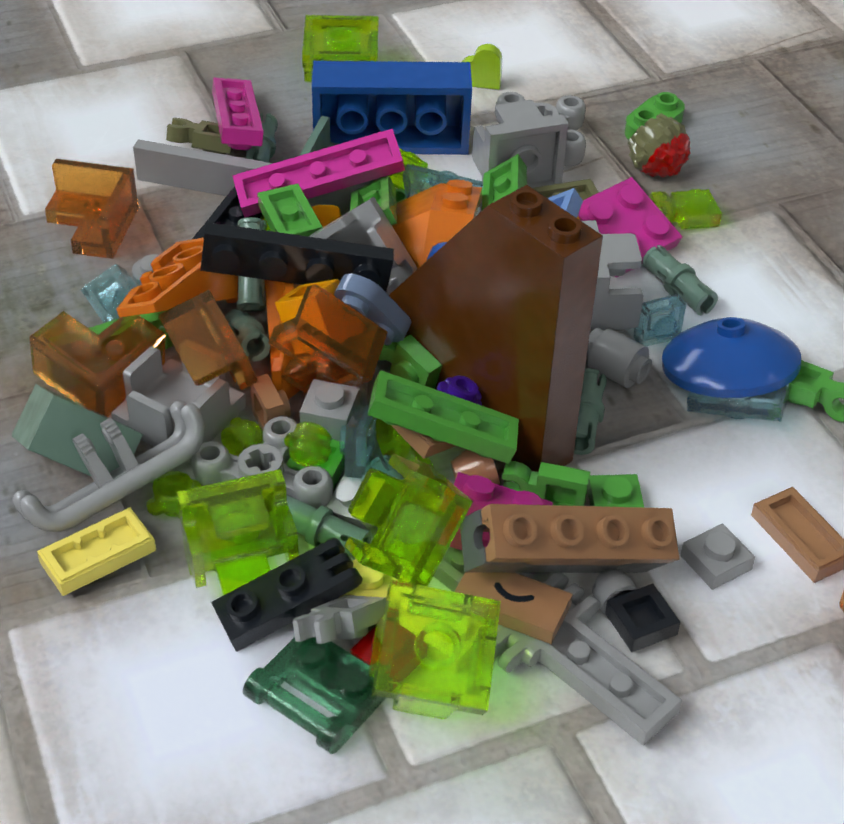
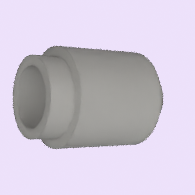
M596 328L590 333L586 359L589 369L599 370L600 375L604 374L606 378L625 388H630L635 383L640 384L645 380L652 366L648 347L612 329L602 330Z

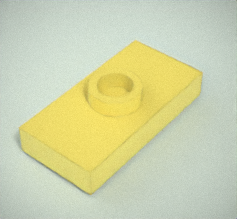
M131 507L38 550L37 554L40 564L61 595L65 596L155 552L156 545L153 536Z

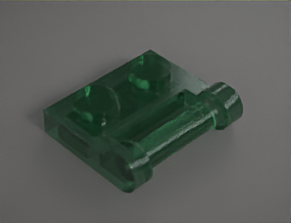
M294 637L264 668L259 667L249 675L243 686L242 693L258 705L263 702L315 736L316 744L330 754H334L392 693V679L332 641L318 644L316 637L296 642ZM284 682L288 683L336 716L326 717L281 687Z

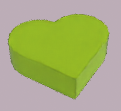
M483 44L476 49L474 55L464 58L462 62H470L472 87L500 90L502 81V53L495 45Z

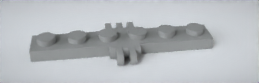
M441 516L407 541V555L454 592L465 573L462 550L435 542L443 517ZM554 573L543 583L564 590L569 578L563 573ZM576 583L571 584L564 590L573 594L571 607L552 644L491 622L493 625L489 630V634L492 637L484 644L482 653L491 660L503 653L498 661L500 668L509 673L522 662L526 663L529 667L534 666L538 662L542 663L643 746L680 711L681 698L584 624L597 612L600 607V601L589 595L576 606L584 595V589Z

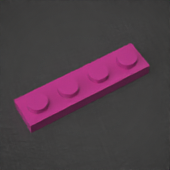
M213 77L212 93L221 144H228L229 147L237 150H248L252 146H262L264 131L251 80Z
M389 129L235 174L232 177L245 218L262 213L258 203L257 193L298 183L305 197L310 199L405 171V167L393 129Z

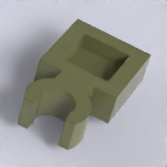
M173 118L172 124L167 125V141L175 143L188 142L192 143L193 148L224 155L226 153L231 154L233 148L229 147L228 144H221L218 123L202 120L198 124L183 118Z

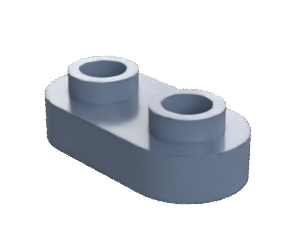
M357 274L343 275L334 293L335 298L340 302V309L345 314L356 318L366 328V335L373 341L383 345L403 341L411 325L410 317L375 282Z

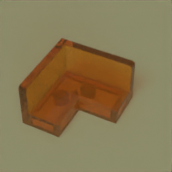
M55 159L52 164L56 191L45 208L47 223L77 227L71 239L73 254L114 259L139 209L134 168Z
M313 284L306 288L296 317L275 326L268 343L292 358L282 373L281 378L307 394L313 379L354 387L371 381L388 331L317 284Z
M210 290L158 315L181 362L183 361L196 386H200L226 372H229L234 383L237 382L241 390L258 382L246 353Z
M63 311L29 337L33 373L65 397L106 417L111 415L126 399L123 371L150 346L159 349L162 366L165 364V333L139 315L120 317L97 335Z

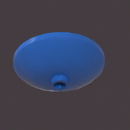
M726 317L701 323L678 334L663 350L662 368L664 374L671 382L687 391L719 398H745L767 394L791 383L801 369V352L788 336L775 328L749 319Z

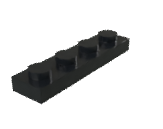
M206 222L200 271L300 285L334 279L341 281L345 274H357L375 282L387 293L394 261V249Z

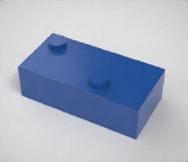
M313 61V130L321 116L330 117V142L341 144L393 129L401 154L469 155L472 103L470 62Z

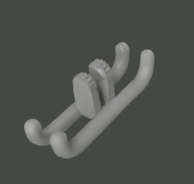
M184 401L174 402L170 407V413L175 423L172 435L167 440L136 458L119 427L111 417L101 422L100 426L102 434L110 444L119 467L109 472L98 457L91 440L82 433L72 440L94 482L51 506H43L40 500L29 491L19 490L14 494L12 500L16 510L33 526L44 531L61 532L78 525L186 462L196 454L205 437V423L200 409L197 405L186 404Z

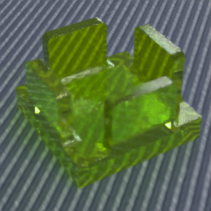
M306 15L302 51L304 82H312L313 61H378L379 16Z
M393 453L388 464L400 473L404 479L399 480L374 468L369 469L348 508V512L352 517L378 527V531L371 544L349 536L344 546L360 564L392 576L406 589L424 595L473 501L431 465L417 459L412 462Z
M281 469L177 492L185 559L189 574L193 576L196 588L207 586L205 572L213 570L217 574L222 594L225 595L271 571L267 560L268 557L285 554L288 562L299 556L298 533L287 503L286 483Z
M392 580L387 590L384 613L378 621L375 630L369 677H374L372 695L394 699L392 709L395 711L433 718L447 719L454 711L484 715L488 711L501 601Z

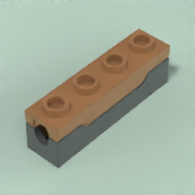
M489 504L459 520L465 573H601L609 569L621 570L623 573H645L667 563L680 560L672 508ZM483 532H490V541L487 547L483 546Z

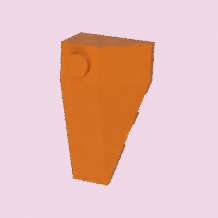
M204 237L176 242L152 261L151 267L153 272L149 271L142 274L140 277L142 285L132 288L116 310L120 318L225 299L227 303H235L238 301V276L200 271Z

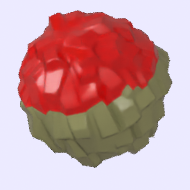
M660 113L655 119L650 118L644 123L645 126L641 125L629 138L628 144L631 151L629 156L636 169L651 177L660 176L663 178L665 176L678 175L681 167L689 160L688 157L691 152L689 151L690 138L686 133L685 126L672 117H667Z

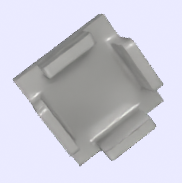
M533 100L517 101L495 106V115L501 124L485 126V129L483 126L474 127L472 158L482 176V191L483 174L519 154L527 166V185L531 188L562 183L568 122L563 114L543 116Z
M375 197L370 198L308 236L393 248L394 261L387 288L388 295L418 269Z
M596 220L582 221L600 233ZM632 233L601 234L603 235L590 333L596 328L602 330H628L636 328L640 322L643 303L642 290L640 288L609 289L610 276H623L626 269L641 268L642 257L636 235Z
M187 341L180 347L182 364L170 359L162 366L160 350L150 346L123 371L126 399L111 413L112 419L142 433L141 440L155 447L167 440L174 432L175 423L170 413L171 405L176 401H184L186 404H195L200 409L205 423L203 443L212 441L246 407L245 393L230 387L229 383L225 380L224 360L221 356ZM192 457L189 460H187L186 463L189 464L191 462Z

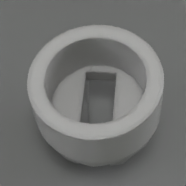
M609 569L597 576L592 588V594L594 598L600 601L599 608L605 614L607 600L638 588L630 577L621 570Z

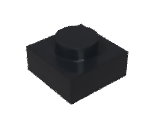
M654 584L607 600L605 614L631 653L678 635L681 622Z

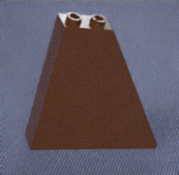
M525 185L484 208L390 293L389 296L411 319V325L405 338L412 335L442 364L435 389L437 390L438 384L445 381L448 377L460 375L474 381L482 396L480 400L482 406L519 419L517 450L511 461L523 463L531 471L539 472L541 462L566 466L573 461L603 235L530 186ZM366 328L362 332L364 337L366 336Z

